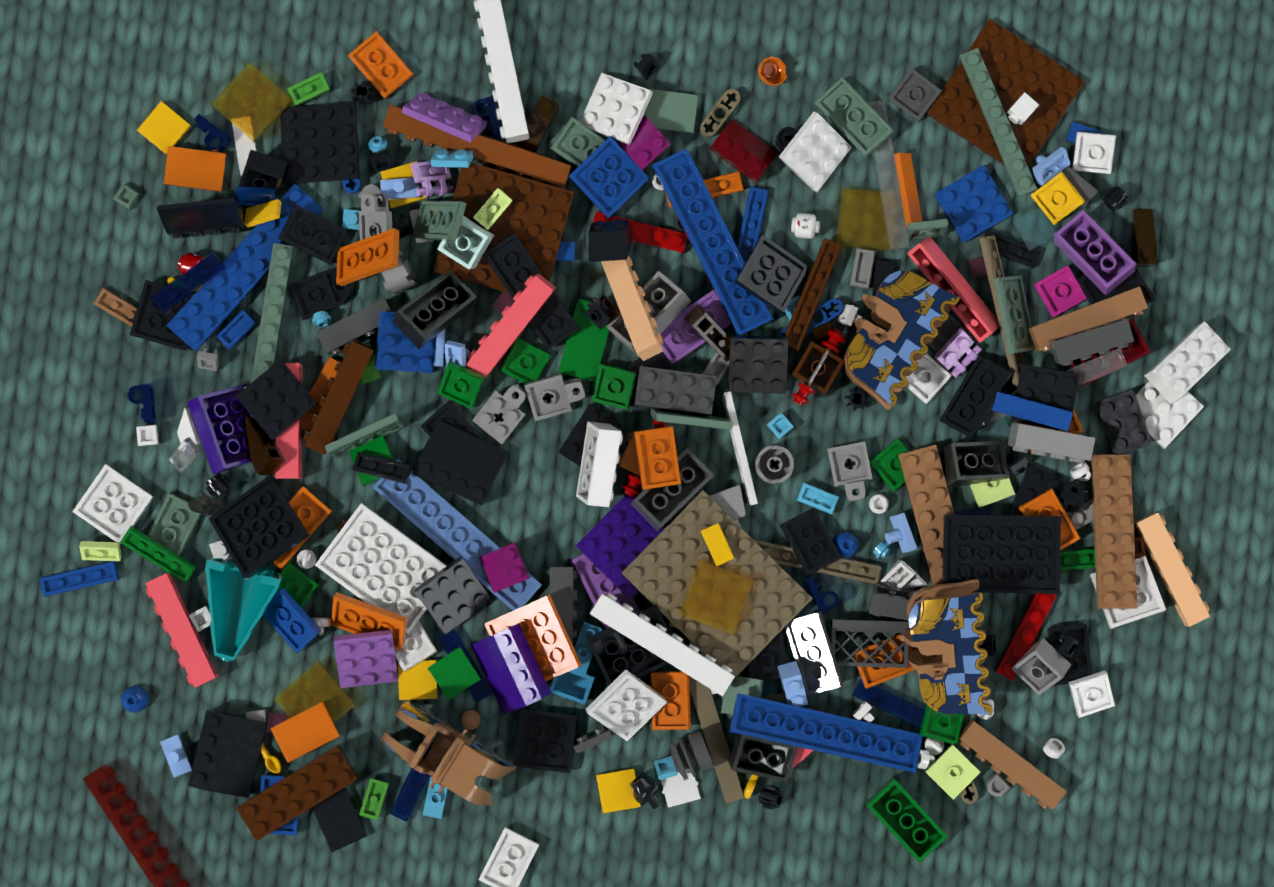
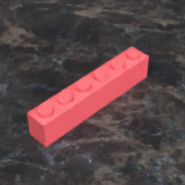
M930 236L907 253L931 283L960 297L959 302L955 306H949L979 343L1000 327L998 319Z
M539 273L535 277L531 275L525 282L527 287L524 291L519 290L514 296V304L512 306L508 305L501 313L503 318L500 322L496 320L490 327L492 332L489 336L485 334L478 344L481 345L477 351L473 349L468 355L467 359L469 361L466 365L474 372L485 376V378L490 374L556 289L553 284Z
M285 363L302 383V364ZM301 418L276 438V444L285 461L274 474L275 479H302V429L299 428Z
M166 573L145 583L147 586L145 588L149 598H153L155 603L154 610L163 620L162 627L166 633H169L172 639L170 644L174 650H177L180 656L178 661L181 667H185L188 673L186 678L189 684L196 688L219 677L206 647L189 617L190 613L172 575Z

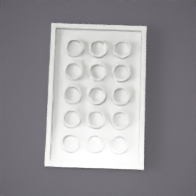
M363 503L359 505L315 564L316 567L365 603L407 617V634H409L427 610L414 592V589L447 566Z

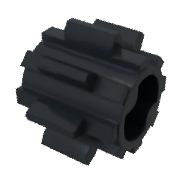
M365 80L362 84L355 82L356 87L350 90L354 93L352 99L354 101L359 100L360 105L366 101L370 104L369 99L375 97V94L371 92L373 86H368ZM363 89V91H367V94L365 96L358 95L359 91Z
M1117 185L1103 193V203L1112 211L1121 209L1127 203V193Z
M860 387L857 388L856 392L849 389L851 395L844 397L849 400L846 406L852 405L853 411H856L857 406L864 409L863 403L869 402L864 397L867 392L861 393ZM854 394L860 395V404L853 403Z
M218 473L206 482L208 486L206 490L210 495L219 498L231 489L229 486L231 482L226 475L222 476L221 473Z
M772 785L762 787L758 797L759 803L763 804L762 807L770 810L779 808L783 799V792L779 791V787Z

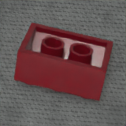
M733 119L710 147L712 153L755 184L778 155V152Z

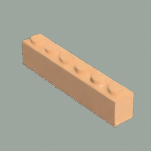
M629 255L627 260L601 261L637 355L645 361L663 352L664 350L661 345L664 343L663 338L659 332H656L657 323L653 317H650L649 312H651V308L647 301L644 302L643 297L645 293L642 287L637 284L639 278L636 272L631 269L633 263Z
M1152 513L1134 522V526L1139 536L1143 537L1144 546L1184 625L1190 627L1209 618L1208 612L1210 609L1207 603L1202 601L1199 595L1201 594L1200 588L1196 583H1193L1191 579L1192 573L1188 566L1185 567L1182 561L1184 557L1181 551L1176 549L1174 545L1175 539L1172 533L1167 531L1164 517L1159 515V513Z

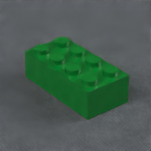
M893 777L865 802V805L919 863L948 837Z

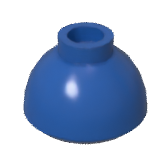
M841 532L833 538V543L842 558H850L856 554L858 540L852 533Z
M139 686L127 688L121 696L122 706L125 710L132 713L141 712L148 704L147 692Z

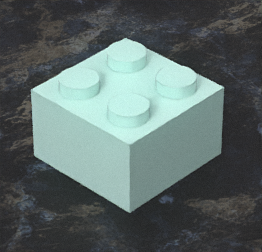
M463 215L456 241L442 240L437 250L470 270L476 268L494 234Z

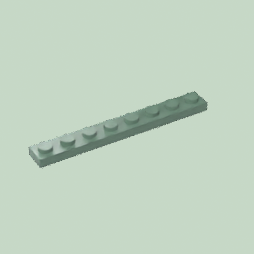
M976 48L961 54L959 58L1017 196L1020 197L1036 190L1037 187L979 49Z
M273 243L251 383L274 364L293 246Z

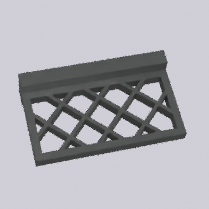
M831 619V647L834 657L840 648L848 655L843 662H836L837 666L908 668L909 645L904 641L898 646L891 638L896 633H904L905 629L909 627V621ZM836 631H844L849 636L841 645L835 639ZM857 632H863L868 637L861 645L853 638ZM877 632H882L887 637L880 646L872 639ZM850 639L858 646L851 654L843 648ZM869 640L877 646L870 655L862 648ZM890 640L896 649L888 656L881 647ZM835 642H836V644L839 646L836 650H835ZM859 649L867 656L863 662H856L852 657ZM878 650L887 657L881 663H876L871 658ZM898 650L904 655V664L895 663L891 659Z

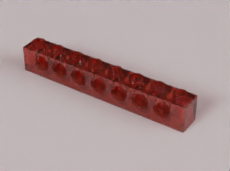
M105 764L84 777L83 780L153 887H169L166 884L168 878L174 881V887H190L187 880L182 879L179 875L180 870L174 862L171 863L166 848L161 847L158 843L156 833L148 828V821L143 814L140 815L137 811L135 801L132 798L129 799L125 793L127 792L126 787L122 782H118L114 769ZM104 781L110 784V791H106L103 788ZM115 797L121 800L120 807L114 805L113 800ZM125 814H129L132 817L131 823H127L124 820ZM135 830L142 832V839L135 837ZM146 846H150L153 849V855H148L145 852ZM157 862L163 864V871H158L156 869Z

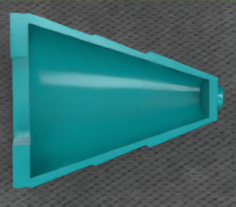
M211 558L206 561L205 572L214 655L220 657L222 661L231 662L237 658L254 633L253 629L280 587L282 576L278 573L274 575L275 570L265 567L246 580L233 559L223 562V558Z

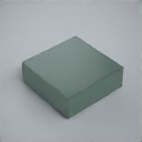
M123 183L113 199L131 210L141 194Z

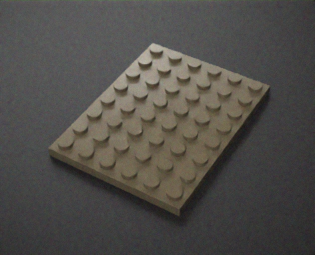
M703 490L621 572L654 606L657 605L659 611L699 648L704 655L708 654L715 658V663L719 666L724 664L733 670L732 674L735 677L812 599ZM716 523H719L734 556V559L719 566L715 565L700 532Z

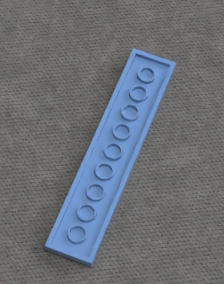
M412 470L407 484L381 478L372 487L454 560L461 556L478 581L511 610L524 606L542 586L539 581L528 573L529 579L493 592L480 556L500 549V547L419 476L412 474Z

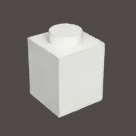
M1024 92L1008 110V118L1013 123L1022 125L1039 104Z

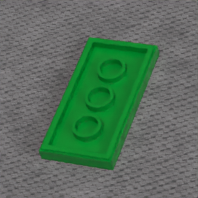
M578 299L573 318L580 329L567 338L558 373L595 383L609 329L605 326L600 330L585 315L589 309L587 305L590 302Z

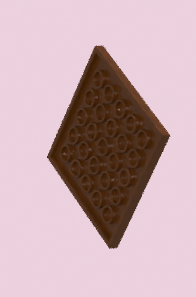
M989 19L968 52L976 48L979 49L1007 118L1009 116L1007 114L1008 110L1024 92L1039 104L1022 125L1015 124L1008 118L1026 164L1029 167L1085 81ZM960 62L926 115L1005 166L962 62Z
M470 162L468 168L461 167L452 201L466 203L463 215L482 228L486 229L473 217L497 188L501 189L513 200L491 228L487 230L494 234V237L484 253L516 233L546 279L550 282L575 192ZM441 251L438 252L434 272L445 275L451 270L461 280L509 293L484 256H482L476 268L469 270Z

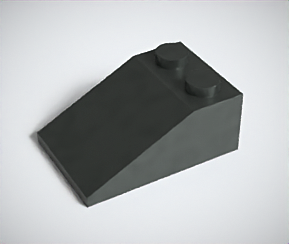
M1003 441L950 443L941 450L948 487L966 486L1010 478Z
M736 734L728 763L733 771L788 782L798 747Z

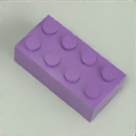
M1084 210L1054 234L1053 242L1105 296L1135 272L1136 263Z

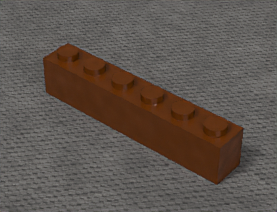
M351 339L350 343L346 342L342 351L345 355L342 361H337L334 368L337 372L334 378L330 377L326 388H329L326 395L322 394L318 403L321 407L318 413L314 412L310 422L313 425L310 430L306 429L302 438L305 440V447L324 455L327 453L325 445L332 442L373 353V348Z

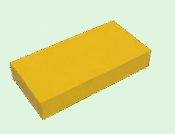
M276 199L247 208L244 224L247 227H252L280 218L282 202Z
M719 523L700 531L716 566L734 559Z

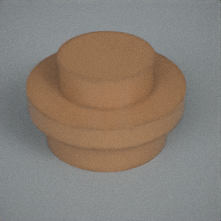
M474 710L466 711L461 717V723L466 729H475L480 724V715Z

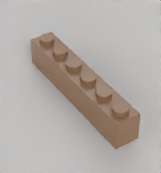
M1139 286L1031 327L1028 330L1036 350L1042 349L1044 352L1051 349L1049 340L1125 318L1131 314L1133 318L1144 314L1143 310L1147 309L1148 306Z
M970 720L960 733L959 740H961L960 745L968 751L973 749L977 752L975 756L982 762L989 761L992 764L991 769L999 775L1001 772L1008 776L1006 780L1014 786L1017 783L1022 786L1023 789L1021 791L1030 798L1033 795L1039 799L1037 803L1044 809L1049 807L1054 810L1067 792L973 720Z

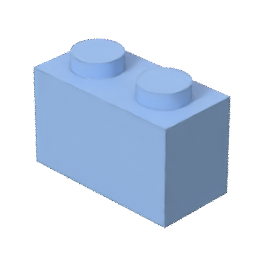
M794 661L778 666L787 704L798 707L808 705L797 662Z

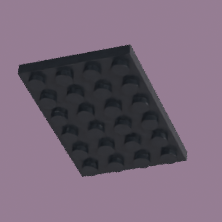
M943 514L942 584L978 579L979 588L972 592L1060 594L1061 516Z

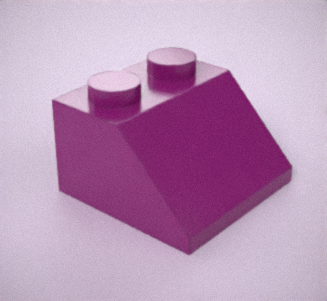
M646 116L641 119L630 145L617 141L641 170L671 144Z
M516 543L480 556L493 592L529 579Z

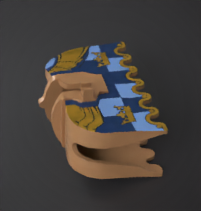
M897 271L890 274L884 279L875 296L863 294L861 300L872 310L871 320L880 327L865 319L856 318L854 323L857 327V335L849 344L844 355L845 372L850 380L871 395L887 410L895 406L898 401V397L894 392L898 393L908 385V380L905 376H910L918 369V363L915 360H920L928 352L926 344L931 343L938 336L937 328L948 320L949 315L947 312L952 309L949 305L955 306L960 300V297L939 288L910 271Z
M978 579L921 588L911 596L907 603L909 627L905 629L904 633L899 635L900 641H905L911 647H918L910 652L908 661L917 670L921 696L932 710L944 714H993L992 706L982 702L983 699L989 698L991 689L988 685L981 684V682L987 679L990 672L987 667L979 665L988 657V652L986 649L978 647L986 639L985 631L977 629L985 619L984 613L975 610L983 602V594L981 592L971 594L972 591L979 588Z
M412 700L403 703L396 712L397 717L426 736L417 752L399 743L386 731L380 740L395 754L409 763L411 768L422 774L427 773L432 776L431 781L433 782L430 788L432 789L435 784H440L439 794L446 787L474 804L492 806L494 804L493 796L488 791L478 787L475 779L482 775L498 780L515 770L516 766L501 759L496 753L485 749L480 743L474 741L475 734L472 735L471 739L465 735L468 732L467 729L462 733L452 728L451 725L436 718L431 712L420 708ZM439 731L440 735L438 736L434 745L430 749L426 758H424L423 755L425 754L429 745L431 744L437 732Z

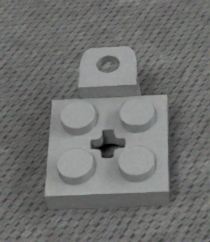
M362 195L361 212H359L360 240L392 229V211H389L387 195Z
M561 373L524 384L535 421L572 411L570 403L585 397L581 379L572 378L563 381ZM545 393L553 394L554 397L551 398L550 402L546 399L543 400Z
M518 384L511 386L504 395L496 390L472 421L499 443L503 444L526 415V413L519 409L528 397L526 391ZM515 392L519 393V398L515 397ZM495 413H503V422L495 421Z
M865 441L827 449L834 486L844 485L849 501L864 499V481L873 479ZM847 459H851L852 462L855 461V465L851 470L844 466V463H847ZM857 489L859 495L854 496L852 490Z

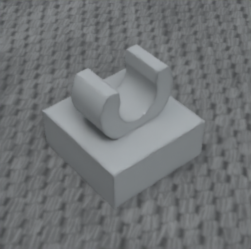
M207 347L203 349V352L199 351L197 355L198 368L217 371L219 367L217 349H214V353H208Z

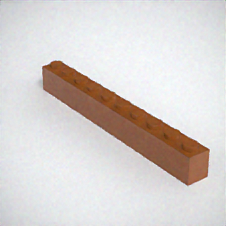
M389 105L383 127L388 128L387 132L398 135L400 132L406 134L405 138L416 141L417 138L424 140L423 144L434 147L436 144L441 146V149L457 151L463 149L465 151H473V157L478 159V163L484 165L492 163L496 165V169L502 171L510 169L514 171V175L521 177L528 175L532 177V180L542 183L546 181L550 185L565 188L567 185L568 176L573 167L571 164L479 134L470 143L403 114V108Z

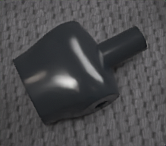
M647 773L640 774L630 783L634 798L638 803L648 801L651 807L656 809L659 807V804L653 795L657 791L658 785Z

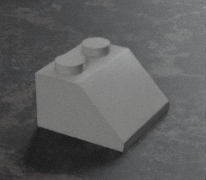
M1042 638L1011 669L1038 695H1041L1064 677L1071 664Z

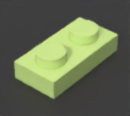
M497 188L473 218L489 230L513 200L501 189Z
M80 542L79 548L82 560L121 561L122 554L119 542Z

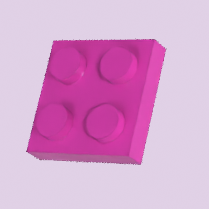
M1068 265L1034 284L1052 318L1087 299Z

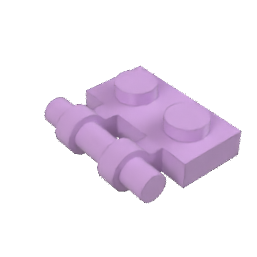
M431 161L411 164L415 183H422L423 186L422 188H417V196L431 197L433 194L442 196L453 192V187L446 185V180L451 179L449 167H432ZM436 181L437 186L432 187L431 182Z
M959 328L934 357L947 370L954 366L955 369L950 374L957 378L967 370L966 367L972 360H976L977 355L982 349L976 345L971 350L970 347L974 341L964 330ZM965 353L967 356L959 363L958 360Z

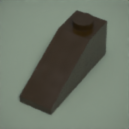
M543 95L541 96L527 124L530 139L519 141L517 147L537 152L560 108L558 103Z
M1133 209V261L1136 263V267H1153L1157 265V241L1153 210Z
M697 305L684 319L728 362L730 356V337Z
M247 416L245 423L251 462L258 475L274 476L285 459L276 442L267 435L253 417Z

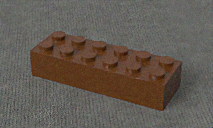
M337 744L241 803L236 809L255 840L258 841L351 784L359 776L340 745Z

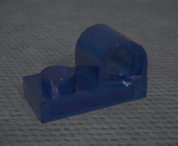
M493 96L477 100L473 105L475 115L480 116L484 120L490 119L491 122H487L489 133H493L494 138L501 137L500 124ZM486 106L488 110L486 113L480 114L478 113V108Z
M199 113L194 120L198 123L196 127L204 133L209 131L204 139L205 146L211 152L221 153L232 139ZM213 139H219L218 146L211 147Z
M142 384L131 387L127 392V397L130 402L143 405V408H141L142 420L148 424L157 423L153 385ZM138 390L142 392L140 400H136L134 397Z
M809 576L804 579L821 614L837 607L839 597L835 592L827 590L820 593L819 589L822 587L817 578L814 579L813 576ZM828 594L834 597V602L831 605H826L824 602V598Z

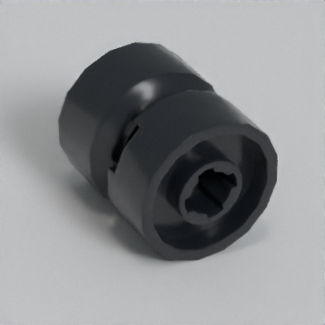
M785 127L778 132L775 148L780 154L797 134L798 131L795 128Z

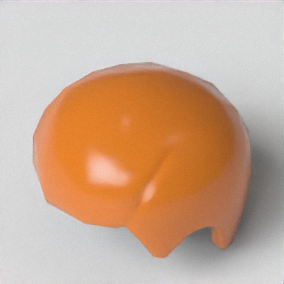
M770 56L764 58L758 66V76L766 85H780L787 78L786 65L777 57Z

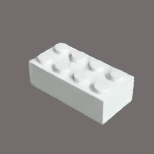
M1204 321L1190 331L1144 376L1171 404L1179 400L1231 349Z
M587 422L576 497L586 505L609 507L610 502L613 500L612 488L617 477L615 469L616 464L619 463L620 455L618 450L619 445L622 444L623 436L621 434L622 431L610 424Z

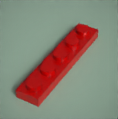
M595 212L593 223L596 221L609 222L617 219H628L612 215L607 218L603 213ZM629 220L634 242L684 253L687 241L685 233Z
M1034 594L995 670L996 673L1012 681L1014 680L1016 673L1011 668L1030 649L1057 595Z

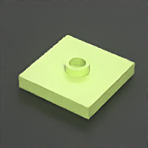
M1009 478L970 485L978 508L1015 495Z
M951 745L925 771L953 800L980 773L954 745Z

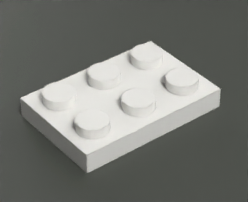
M505 827L479 880L492 887H518L539 844Z

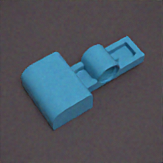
M586 622L583 623L574 648L582 666L554 677L550 686L551 693L585 705L595 676L586 673L593 655L587 637L600 632L602 628Z

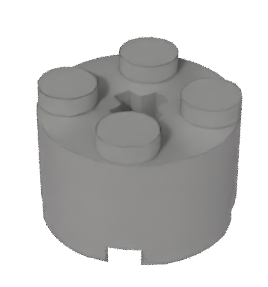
M399 250L398 266L379 273L385 279L383 284L386 290L394 294H398L417 284L416 281H413L416 279V276L407 259L403 260L401 257L404 255L401 250Z
M771 445L765 447L757 454L754 468L762 481L769 484H778L791 476L794 461L791 453L786 448ZM770 460L778 461L777 470L769 467L771 465Z

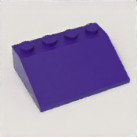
M247 384L197 396L187 402L213 475L252 463L245 418L247 416L251 417V414L236 397L244 387H247Z
M519 623L471 645L503 715L530 705L551 694Z

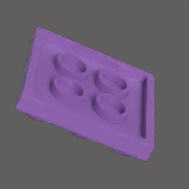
M392 630L334 636L340 688L398 681Z

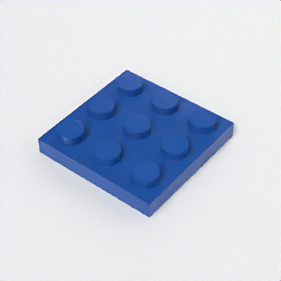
M611 136L568 176L607 218L649 179Z
M984 165L934 194L962 243L967 242L1013 214Z
M379 311L375 369L433 373L436 336L418 349L392 323L396 312Z

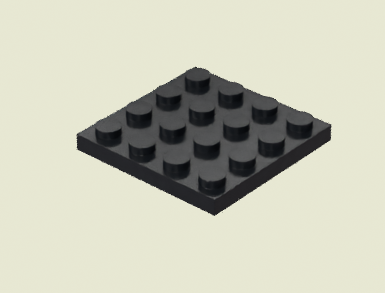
M356 103L280 108L282 160L287 162L283 175L284 185L360 180Z
M272 475L263 479L209 518L234 563L246 580L310 536Z

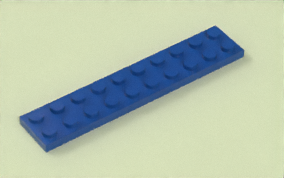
M687 148L653 164L652 167L737 336H741L773 320L765 303L734 283L745 262Z
M295 183L280 199L282 202L280 218L258 224L166 325L196 352L268 273L273 243L292 246L278 239L294 205L296 204L318 216L324 210Z
M737 693L729 731L916 773L923 737L909 731Z

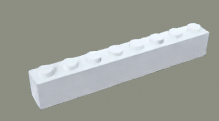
M474 0L475 11L479 12L481 17L477 19L479 30L483 29L484 36H481L483 48L487 47L488 54H485L486 64L491 66L492 71L488 73L490 83L495 85V90L492 91L494 102L498 101L499 108L496 109L498 120L502 119L503 124L500 127L501 137L506 138L507 144L530 139L501 0Z
M608 592L606 595L601 593L590 611L592 616L721 696L724 695L735 677L732 674L733 670L724 664L722 666L717 665L715 658L708 654L705 656L698 653L699 648L692 644H689V646L682 643L683 639L674 633L672 636L667 634L665 627L658 623L656 625L649 622L650 618L640 613L638 616L632 612L634 608L626 603H623V605L616 602L617 598Z

